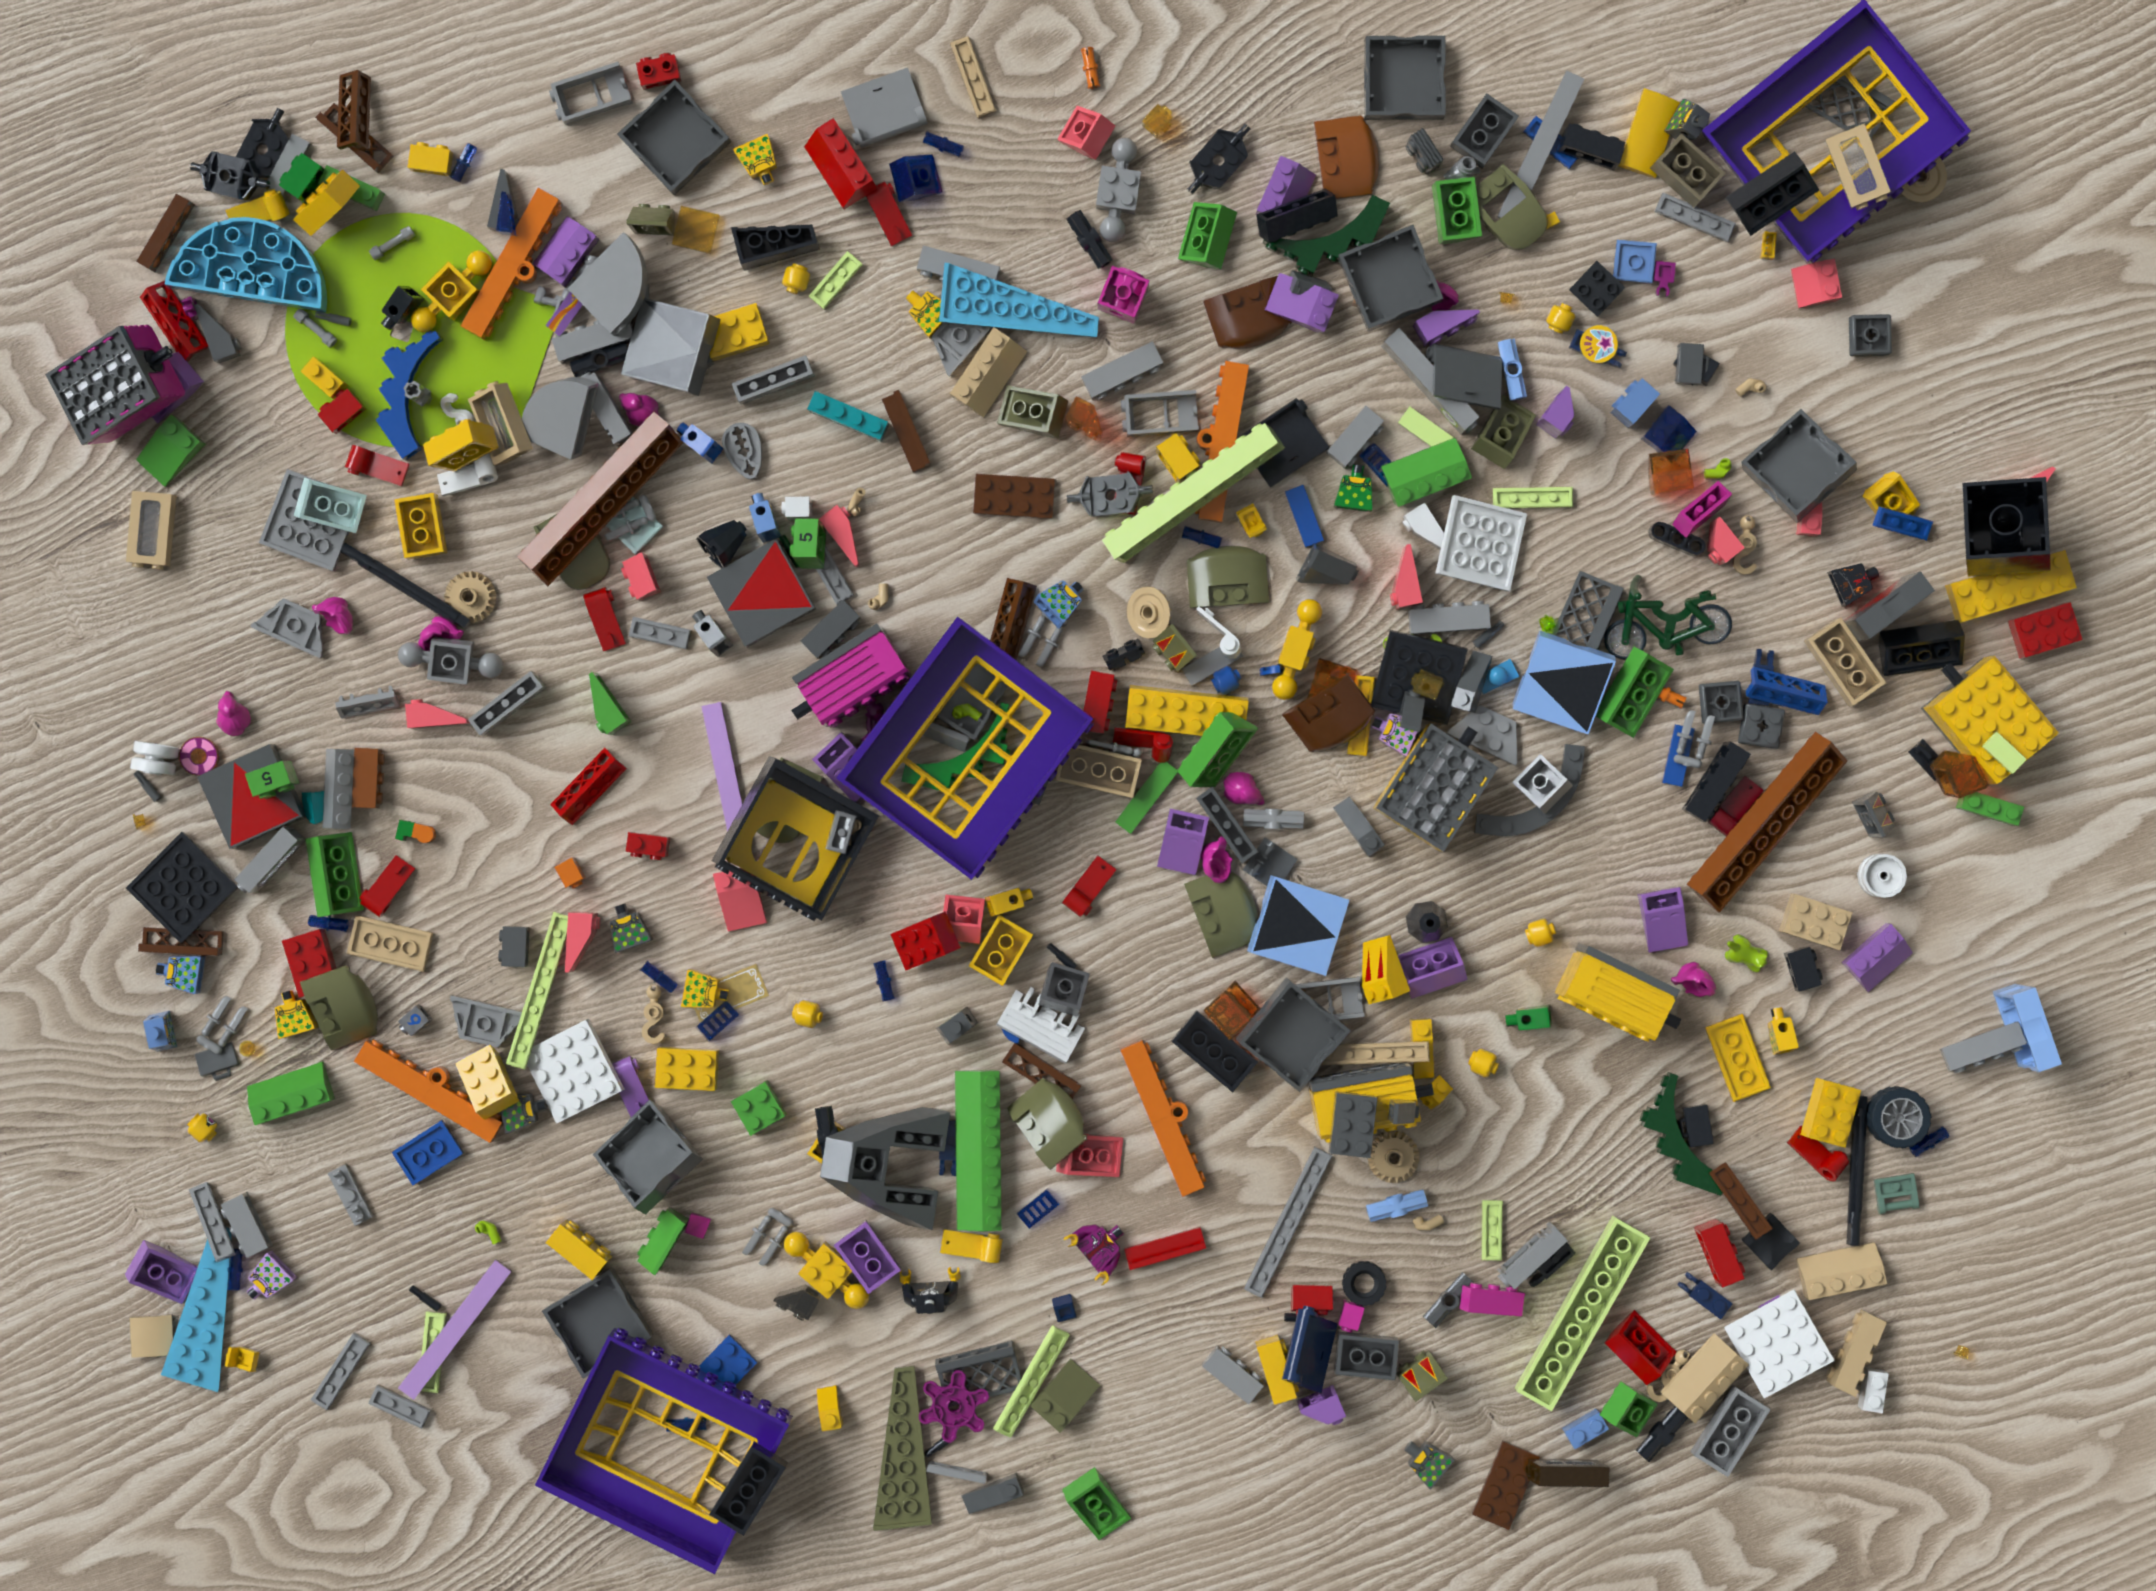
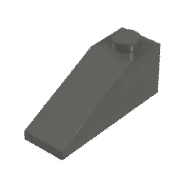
M500 169L487 227L493 231L512 235L519 219H517L518 214L508 173L504 169Z
M199 304L194 305L214 362L219 364L241 356L239 350L242 348L239 340L235 339L204 307Z
M1473 650L1456 687L1451 704L1452 707L1476 713L1493 656Z
M1405 691L1399 712L1401 728L1420 732L1425 697L1421 695L1420 691Z
M1350 796L1333 807L1366 856L1369 857L1385 846Z
M1390 1099L1388 1119L1393 1124L1414 1123L1415 1118L1419 1116V1106H1416V1102L1412 1100Z
M1016 1472L961 1496L968 1513L971 1514L1024 1495V1489Z

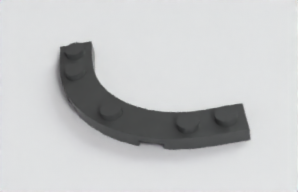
M1564 744L1560 773L1573 786L1546 814L1537 806L1527 812L1512 816L1476 814L1474 833L1493 836H1513L1536 830L1553 820L1567 806L1578 787L1583 768L1585 746Z

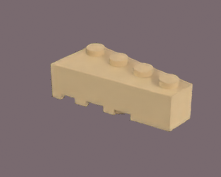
M1862 1309L1860 1313L1857 1312L1852 1321L1854 1325L1851 1331L1848 1330L1845 1334V1343L1842 1349H1838L1835 1355L1836 1361L1833 1366L1829 1367L1826 1377H1828L1826 1381L1854 1397L1858 1394V1390L1855 1389L1856 1385L1862 1382L1865 1377L1864 1366H1867L1872 1360L1873 1351L1871 1349L1872 1347H1877L1887 1323Z

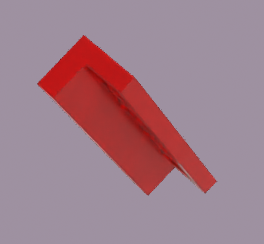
M165 281L147 287L144 290L140 299L174 350L179 352L186 361H189L195 353L209 347L191 318L186 316L183 306L172 289L165 285ZM163 288L167 297L159 296L156 290ZM168 304L176 307L178 313L174 314L170 312L168 309ZM179 321L188 325V331L181 329ZM190 337L198 340L200 346L194 348L190 342Z
M604 748L550 805L561 818L573 825L627 768L608 749ZM608 756L609 759L601 765V761ZM594 771L593 776L587 779L589 773ZM580 786L579 790L574 793V789ZM566 800V804L560 809L558 806Z
M1201 1227L1127 1247L1124 1248L1129 1270L1206 1249Z

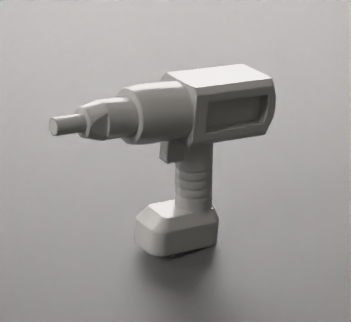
M574 278L568 282L567 288L575 281ZM539 286L534 297V303L556 307L555 313L570 291L564 288L562 296L556 295L555 298L545 297V288Z

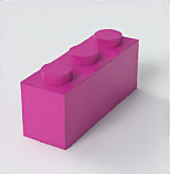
M1717 481L1683 509L1672 525L1687 538L1722 509L1732 496V493Z
M1470 1283V1286H1462L1460 1309L1470 1313L1522 1317L1525 1293L1519 1291L1518 1287L1514 1289L1512 1286L1503 1289L1500 1288V1285L1488 1284V1287H1482L1480 1283Z

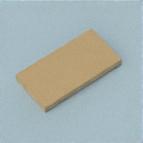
M355 915L347 954L425 972L434 933Z

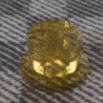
M1499 292L1501 294L1500 302L1512 303V296L1515 294Z
M133 814L136 829L146 825L143 814L136 816Z
M244 1041L240 1044L239 1051L243 1056H251L255 1052V1045L251 1041Z
M1958 1345L1956 1352H1953V1354L1968 1360L1969 1357L1967 1355L1970 1349Z

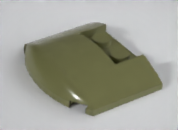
M1220 546L1204 550L1192 559L1189 558L1187 560L1190 608L1269 603L1265 554H1260L1247 547Z
M1231 871L1228 879L1223 883H1215L1206 875L1184 884L1212 958L1250 943L1255 924L1258 921V914L1248 887L1238 875Z
M346 965L300 982L307 1004L310 1005L324 1035L323 1038L331 1051L377 1033L378 1013L372 993L358 974L356 976L348 971L349 967Z
M1042 1078L1007 1107L1012 1120L1017 1123L1036 1151V1155L1049 1170L1053 1169L1087 1140V1135H1083V1125L1085 1123L1076 1103L1065 1090L1057 1084L1048 1082L1047 1079Z

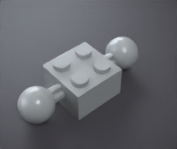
M1120 138L1112 146V155L1117 161L1116 168L1101 167L1096 209L1109 211V216L1100 225L1102 237L1109 242H1116L1124 236L1125 225L1120 219L1121 213L1135 215L1141 171L1128 169V163L1134 160L1137 154L1136 144L1129 138Z
M434 636L431 640L430 651H423L414 642L403 644L398 651V659L406 667H416L421 662L429 663L427 680L467 685L470 680L471 669L479 670L487 678L497 677L503 670V661L495 653H486L480 658L472 657L473 641Z

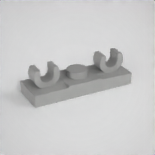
M389 686V691L385 693L379 688L378 694H366L356 698L353 694H350L349 700H344L343 696H340V702H335L336 710L341 719L399 707V700L392 686Z
M345 1164L329 1172L328 1175L354 1226L373 1217L348 1165Z

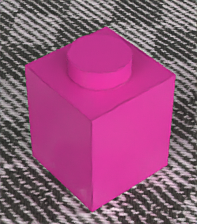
M1344 1300L1337 1322L1342 1330L1347 1332L1358 1331L1365 1309L1364 1306Z

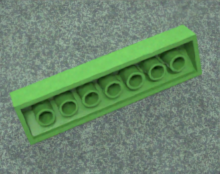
M993 1069L955 1071L957 1230L1001 1231L1000 1071Z

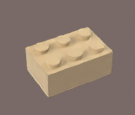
M1791 894L1779 931L1835 950H1841L1853 912L1797 894Z

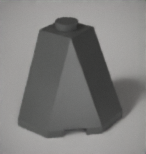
M1314 543L1296 580L1300 583L1349 584L1351 580H1355L1359 570H1357L1358 566L1356 563Z

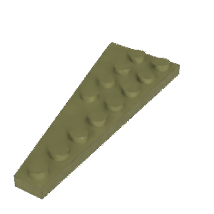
M915 1365L895 1367L873 1525L874 1531L932 1525L922 1426L919 1421L920 1408Z

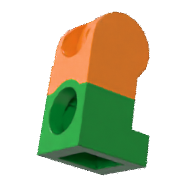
M399 820L395 839L406 841L408 836L417 838L422 843H430L435 840L436 831L428 825Z

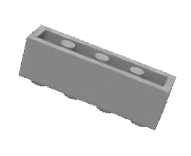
M924 245L917 265V271L920 272L921 276L931 278L933 275L940 277V281H943L944 263H950L994 280L998 279L1000 272L999 266Z
M598 320L589 327H586V325L574 328L575 331L570 333L563 331L560 337L556 334V337L552 338L558 361L561 364L590 355L596 350H604L622 342H630L633 333L631 321L626 325L627 329L617 336L610 334Z
M1152 341L1081 376L1091 399L1096 398L1099 401L1107 397V392L1113 389L1117 392L1125 388V384L1130 381L1136 383L1142 380V375L1148 372L1154 374L1160 371L1163 361Z
M805 355L734 382L732 386L738 402L742 405L813 378L815 375L808 357Z
M1473 601L1472 605L1464 606V602L1452 603V607H1444V604H1433L1432 608L1426 609L1424 605L1412 606V610H1408L1410 634L1491 628L1489 604H1484V601Z
M530 671L470 717L468 721L479 735L484 736L547 687L535 672Z
M326 749L323 828L351 829L354 750Z
M2017 1021L1943 1047L1940 1051L1948 1071L1954 1070V1073L1966 1070V1065L1973 1064L1975 1067L1984 1064V1059L1992 1057L1995 1060L2003 1057V1052L2011 1050L2012 1053L2023 1050L2022 1045L2027 1044Z

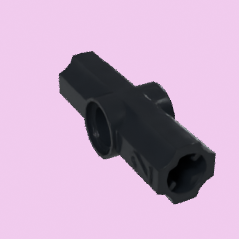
M1081 210L1074 212L1066 218L1071 229L1075 232L1079 244L1089 254L1098 270L1113 261L1102 244V239L1094 227H1091Z
M622 342L604 350H596L590 355L571 361L570 366L574 376L581 377L588 372L593 373L599 370H606L609 366L625 361L628 350L627 343ZM600 355L605 356L604 364L597 365V357Z
M832 1106L815 1108L818 1126L817 1138L822 1151V1159L826 1137L838 1132L837 1126L835 1127Z
M1674 1406L1662 1421H1658L1653 1425L1649 1435L1636 1451L1645 1460L1650 1462L1662 1447H1666L1671 1443L1675 1433L1688 1417Z

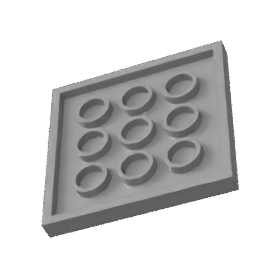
M287 469L259 543L335 571L341 555L340 550L346 542L349 531L294 516L304 477H309Z

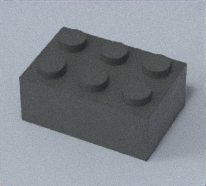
M1486 93L1450 147L1464 157L1469 156L1473 158L1476 165L1483 169L1515 124L1519 115Z
M1335 1091L1328 1151L1330 1154L1371 1158L1377 1106L1376 1096Z
M1338 1331L1335 1374L1395 1380L1399 1339L1390 1336Z

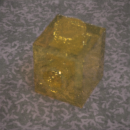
M1157 104L1142 120V126L1157 138L1162 131L1166 133L1173 125L1171 123L1172 112L1165 105L1161 107Z
M1421 669L1419 674H1414L1411 681L1413 692L1436 700L1443 684V678Z

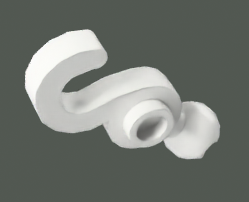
M449 393L441 399L442 410L447 416L455 418L456 425H459L460 421L465 419L476 422L471 412L463 409H454L451 406L450 402L453 403L458 399L456 394Z

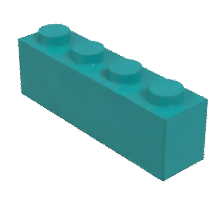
M814 391L807 408L813 414L880 442L883 441L889 427L888 421L817 391Z

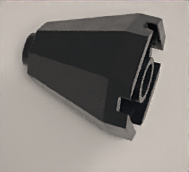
M732 520L704 531L696 540L705 554L708 552L711 561L722 569L732 560L747 536L745 533L747 529L742 522Z
M1433 901L1415 903L1406 915L1408 933L1421 943L1439 940L1448 928L1445 910ZM1428 919L1432 920L1430 926L1426 924Z

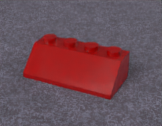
M834 118L814 131L804 148L843 209L848 208L877 189L872 177Z

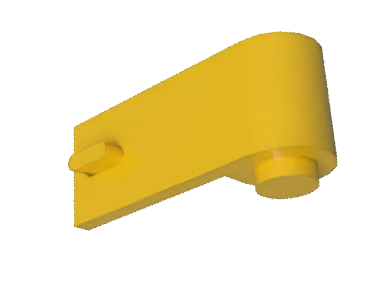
M275 189L264 192V195L225 210L228 218L249 217L266 221L270 219L272 221L279 220L290 214L281 192Z
M943 1229L940 1253L977 1258L990 1263H999L1003 1239L999 1238L1000 1234L988 1233L987 1236Z

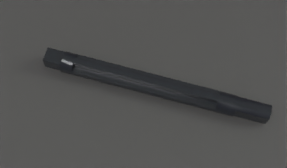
M347 543L342 546L340 550L342 554L451 623L457 624L465 630L471 623L470 619L462 615L460 611L366 553H361Z
M1867 1096L1859 1097L1852 1124L1846 1244L1851 1246L1860 1245L1866 1116L1868 1110Z

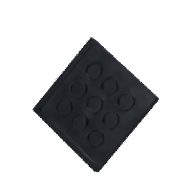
M1390 630L1372 696V707L1399 713L1405 691L1417 690L1425 697L1422 719L1448 725L1452 710L1451 704L1456 687L1460 681L1468 649Z
M181 832L126 889L183 944L238 887L184 832Z

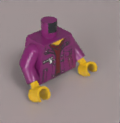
M1096 1224L1086 1225L1065 1236L1064 1240L1071 1239V1244L1067 1247L1076 1245L1098 1271L1099 1274L1095 1276V1281L1102 1277L1103 1283L1101 1286L1108 1282L1109 1276L1116 1269L1121 1255L1119 1251L1120 1246L1116 1242V1240L1124 1235L1120 1227L1116 1225L1108 1232L1103 1225L1100 1227Z

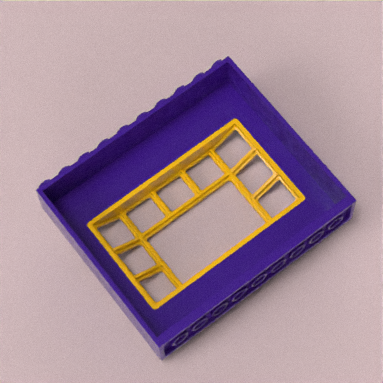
M1866 0L1860 1L1702 130L1704 137L1741 183L1745 185L1790 155L1773 132L1838 79L1846 76L1877 115L1873 121L1866 125L1867 131L1869 132L1880 122H1883L1896 138L1892 144L1877 155L1891 191L1887 195V199L1878 203L1875 200L1870 201L1867 207L1856 210V207L1851 209L1842 184H1840L1827 196H1823L1820 191L1816 192L1814 195L1819 202L1805 213L1800 214L1794 207L1773 221L1806 264L1810 261L1813 264L1823 255L1822 251L1826 248L1830 251L1838 244L1839 241L1837 239L1842 235L1844 238L1849 236L1855 230L1854 226L1857 223H1860V225L1864 224L1871 218V212L1874 210L1879 212L1887 205L1886 200L1890 197L1893 199L1898 197L1904 191L1903 187L1906 184L1909 186L1913 185L1919 180L1920 173L1923 171L1928 173L1936 166L1937 163L1935 161L1939 158L1943 161L1953 152L1952 148L1955 145L1960 147L1970 138L1968 135L1971 130ZM1870 55L1883 73L1866 88H1863L1850 70L1864 57ZM1888 78L1902 96L1889 108L1882 111L1869 96V93ZM1907 101L1918 114L1920 120L1901 135L1890 122L1888 116ZM1765 138H1769L1781 153V156L1763 168L1752 155L1750 149ZM1859 138L1851 139L1840 146L1842 153L1854 143H1857L1863 150ZM1831 155L1809 171L1812 177L1829 163L1834 166ZM1869 163L1865 164L1851 176L1857 193L1860 195L1877 188Z
M957 616L836 779L972 880L974 876L979 878L985 870L984 863L986 861L991 862L997 854L996 847L998 845L1003 846L1009 838L1008 831L1010 829L1015 830L1021 822L1020 815L1023 812L1027 814L1031 809L1033 798L1035 796L1039 798L1044 792L1045 787L1043 785L1047 780L1051 782L1058 773L1055 770L1059 764L1063 766L1070 757L1067 754L1071 748L1075 750L1082 739L1079 737L1082 733L1085 732L1087 734L1093 727L1094 723L1091 722L1093 717ZM976 663H979L995 676L994 681L984 694L979 693L964 681ZM1000 681L1019 694L1018 699L1008 712H1004L988 699ZM961 686L1000 715L1002 720L951 788L948 789L908 759L907 755L958 687ZM1025 699L1043 712L1042 717L1032 730H1028L1012 717ZM1007 722L1026 735V738L1012 756L993 743V740ZM987 748L992 749L1007 761L993 781H990L974 769L975 764ZM901 763H905L921 776L907 795L889 782V779ZM969 773L988 786L974 806L969 805L955 794V791ZM925 781L930 782L945 794L931 813L913 800V797ZM949 799L954 800L969 812L955 831L937 818L938 813Z
M614 1328L608 1335L535 1486L715 1574L736 1531L710 1516L711 1511L699 1504L697 1499L706 1482L721 1492L725 1489L726 1486L710 1476L719 1456H722L736 1467L741 1463L740 1460L726 1452L723 1446L730 1432L733 1431L751 1441L748 1450L755 1441L775 1454L793 1416L790 1415L787 1409L782 1407L778 1409L772 1406L770 1401L754 1397V1394L748 1390L741 1391L737 1389L736 1385L730 1381L723 1382L719 1380V1377L714 1373L701 1371V1368L696 1364H687L682 1361L681 1357L675 1354L670 1356L664 1353L665 1350L659 1346L654 1345L652 1347L646 1344L647 1341L641 1337L634 1338L628 1335L629 1332L625 1329ZM618 1377L626 1378L640 1385L632 1403L609 1397ZM646 1389L669 1400L661 1417H657L638 1407ZM606 1403L628 1410L619 1430L596 1423ZM674 1403L697 1413L689 1431H685L666 1421ZM634 1413L713 1452L692 1498H688L612 1460L613 1454ZM702 1417L726 1428L718 1445H714L695 1435ZM592 1430L615 1436L606 1456L583 1450Z

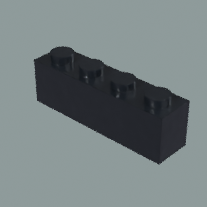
M1325 188L1256 214L1259 236L1269 243L1276 242L1285 236L1295 235L1298 231L1311 229L1319 223L1329 222L1332 218L1338 217L1335 194Z

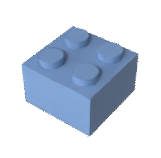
M1643 378L1638 382L1634 380L1625 389L1627 394L1625 396L1621 395L1611 405L1614 409L1610 413L1627 428L1632 426L1660 395Z

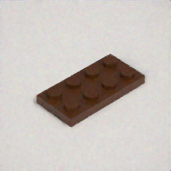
M976 474L973 514L1052 519L1055 479Z
M1502 1440L1472 1515L1509 1530L1530 1482L1525 1474L1528 1459H1539L1540 1456Z

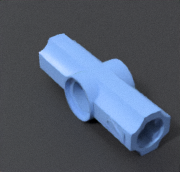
M1515 338L1497 342L1509 400L1526 398L1522 365L1519 361ZM1514 365L1517 368V373L1514 375L1510 374L1507 367Z
M1423 1189L1404 1195H1392L1387 1197L1386 1200L1366 1205L1370 1222L1387 1217L1403 1216L1408 1214L1409 1211L1428 1207Z

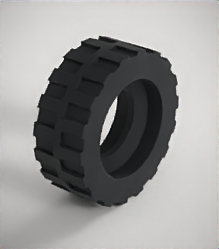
M1369 1261L1353 1263L1343 1274L1342 1286L1344 1293L1356 1305L1371 1306L1375 1302L1380 1301L1387 1287L1383 1271L1375 1263ZM1360 1274H1369L1374 1280V1287L1368 1293H1361L1355 1288V1279Z

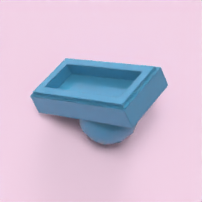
M1511 659L1488 670L1482 690L1483 694L1519 677Z

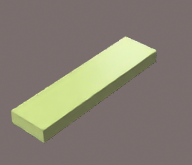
M1573 487L1493 488V505L1503 508L1573 507Z
M426 1312L422 1355L446 1325L447 1313ZM442 1364L421 1391L439 1392Z

